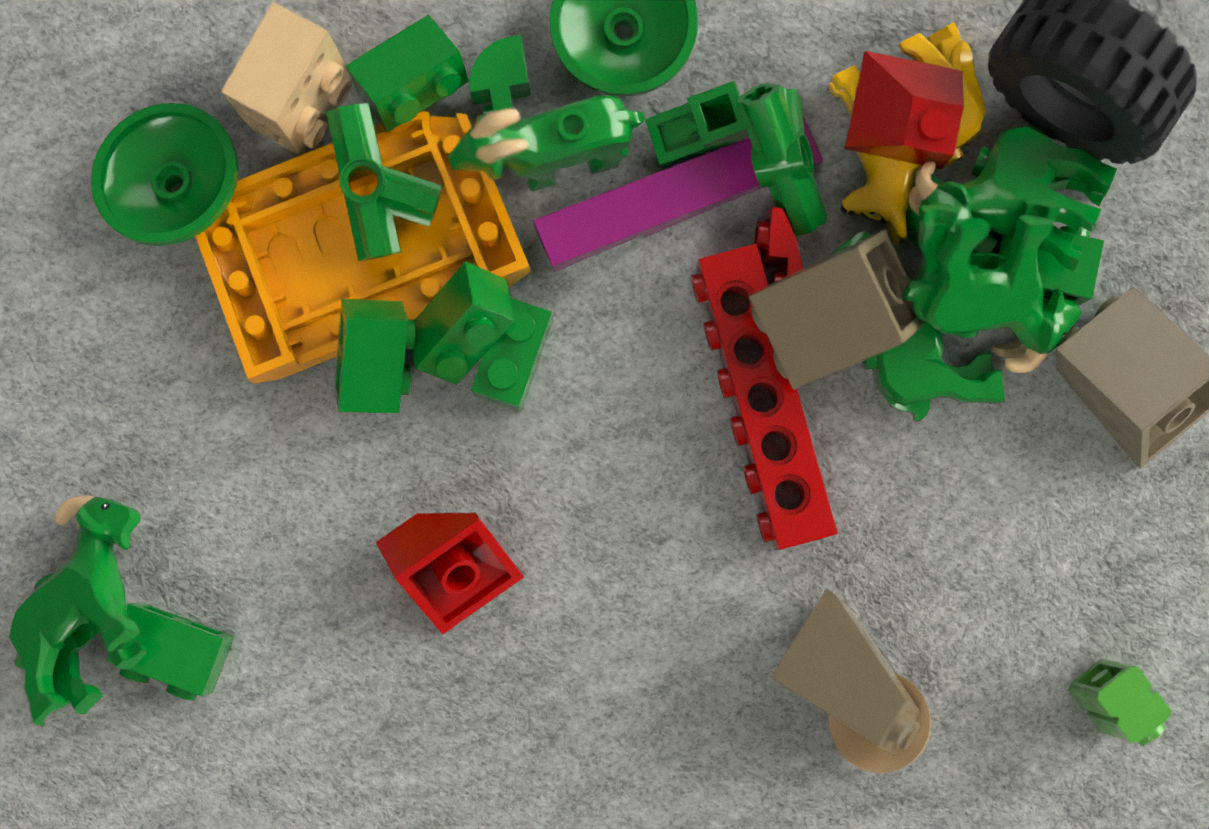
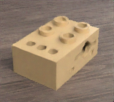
M273 1L221 93L254 132L300 156L307 153L309 148L315 149L320 144L327 130V123L324 122L327 118L326 111H330L334 105L339 107L344 102L352 82L349 80L350 75L346 69V64L329 32Z

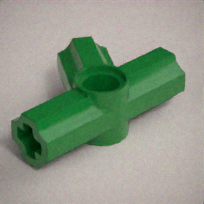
M767 82L753 86L746 93L739 95L736 104L752 143L751 158L756 178L762 188H769L775 206L783 209L796 236L812 233L817 227L826 223L827 212L813 177L814 161L809 142L804 134L802 98L796 89L784 88L780 84L774 85Z
M369 103L351 104L326 111L340 174V187L346 202L358 261L373 260L402 253L394 216L430 228L443 186L383 166ZM361 170L372 171L378 178L376 189L367 196L356 195L351 189L352 177Z

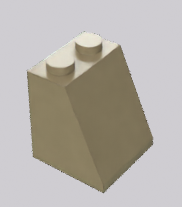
M885 229L780 279L749 296L753 304L751 312L754 322L763 333L767 334L775 350L773 358L776 368L784 378H788L793 390L904 343L927 322L918 319L911 307L910 301H906L903 298L905 288L911 283Z
M1134 287L1130 288L1121 297L1112 296L1107 299L1097 310L1095 318L1082 328L1076 326L1070 329L1062 343L1056 348L1057 370L1139 468H1142L1209 413V355Z
M826 588L771 678L872 743L895 755L899 747L906 750L915 739L921 727V723L916 721L921 711L853 610L835 593Z

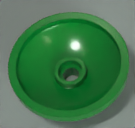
M553 0L550 10L552 43L565 69L586 87L605 95L619 97L642 95L662 87L673 79L688 61L693 51L698 31V11L695 0ZM622 25L628 26L633 33L627 39L618 38L614 33L617 27Z
M181 103L152 105L134 112L118 123L100 145L91 171L93 200L103 219L116 232L131 241L150 246H167L184 242L209 228L222 215L230 203L238 180L239 165L237 152L229 134L207 112ZM183 182L182 187L178 191L171 193L175 184Z

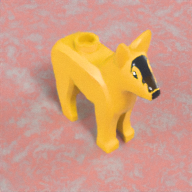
M954 22L928 36V40L919 33L898 44L901 53L911 57L914 61L963 71L964 108L955 154L943 169L964 157L961 148L976 138L986 114L983 96L975 75L972 51L968 43L962 41ZM856 65L835 74L828 86L832 96L840 97L850 116L859 77V70ZM857 152V156L866 173L867 181L863 187L852 191L841 201V212L847 215L862 217L876 224H886L893 243L899 245L901 238L904 239L907 235L906 209L909 202L908 194L912 189L914 173L922 165Z

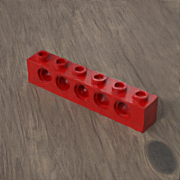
M757 243L700 258L696 265L697 273L690 275L691 284L697 303L706 302L710 321L703 322L704 331L710 350L719 349L724 368L716 370L717 378L724 399L729 397L733 399L737 416L730 418L731 429L736 445H745L750 464L744 465L743 471L750 494L759 493L764 512L756 514L763 542L772 541L774 550H782L837 535L838 532L798 389L793 390L788 378H784L777 370L773 358L775 350L767 334L757 327L752 316L751 308L753 304L749 296L768 286ZM730 292L739 293L747 302V312L740 316L729 315L721 306V297ZM742 339L754 341L760 349L759 361L753 364H745L739 361L734 353L735 343ZM761 386L767 388L772 393L774 403L770 411L757 412L751 408L747 398L751 388ZM777 434L785 440L787 452L782 460L772 461L765 457L761 450V442L765 435ZM782 481H789L795 484L800 492L799 503L791 510L780 507L775 500V489Z

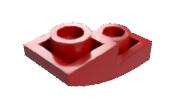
M772 207L764 217V221H757L754 244L757 243L758 250L762 251V265L780 267V272L773 271L771 284L803 269L800 251L790 222L782 208Z

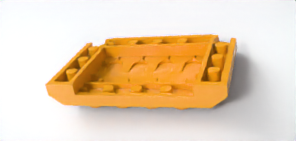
M422 111L411 121L399 125L388 133L381 124L374 126L383 166L443 186L430 228L394 216L402 252L399 254L373 260L358 261L346 202L340 187V174L333 143L237 180L234 194L225 211L209 228L195 237L247 379L252 384L283 379L337 357L341 299L402 301L407 318L415 320L465 261L505 278L508 288L531 272L494 179H491L484 171H456L450 167L448 154L456 147L462 136L472 128L467 114L456 113L457 117L430 116L429 112ZM369 170L357 172L351 180L352 192L359 196L371 194L378 184L377 175Z

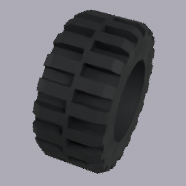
M1023 0L989 51V75L993 78V85L996 90L1004 94V100L1012 109H1017L1022 114L1021 117L1031 125L1035 124L1043 130V134L1051 139H1058L1065 143L1068 148L1083 149L1098 160L1109 159L1111 163L1115 164L1126 162L1133 164L1155 155L1196 93L1195 65L1190 63V54L1186 48L1176 43V36L1167 27L1162 28L1155 22L1156 18L1147 11L1143 10L1141 12L1131 6V1Z

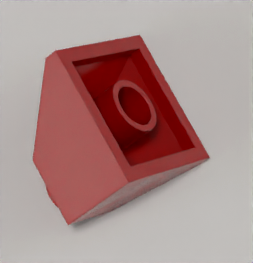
M864 51L844 149L918 165L933 161L936 164L935 168L943 169L955 154L964 108L963 71Z
M416 513L375 542L396 581L442 635L524 578L521 571L476 513Z

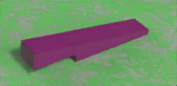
M803 116L804 134L809 142L814 166L824 160ZM750 138L533 220L535 230L553 272H557L642 235L644 238L762 189L753 169L751 158L752 143Z

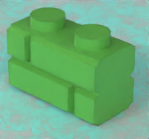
M1100 660L1070 683L1068 689L1081 708L1088 710V717L1100 732L1129 743L1136 742L1139 745H1146L1158 738L1166 728L1163 723L1170 718L1172 712L1157 691L1150 690L1152 684L1139 667L1134 665Z

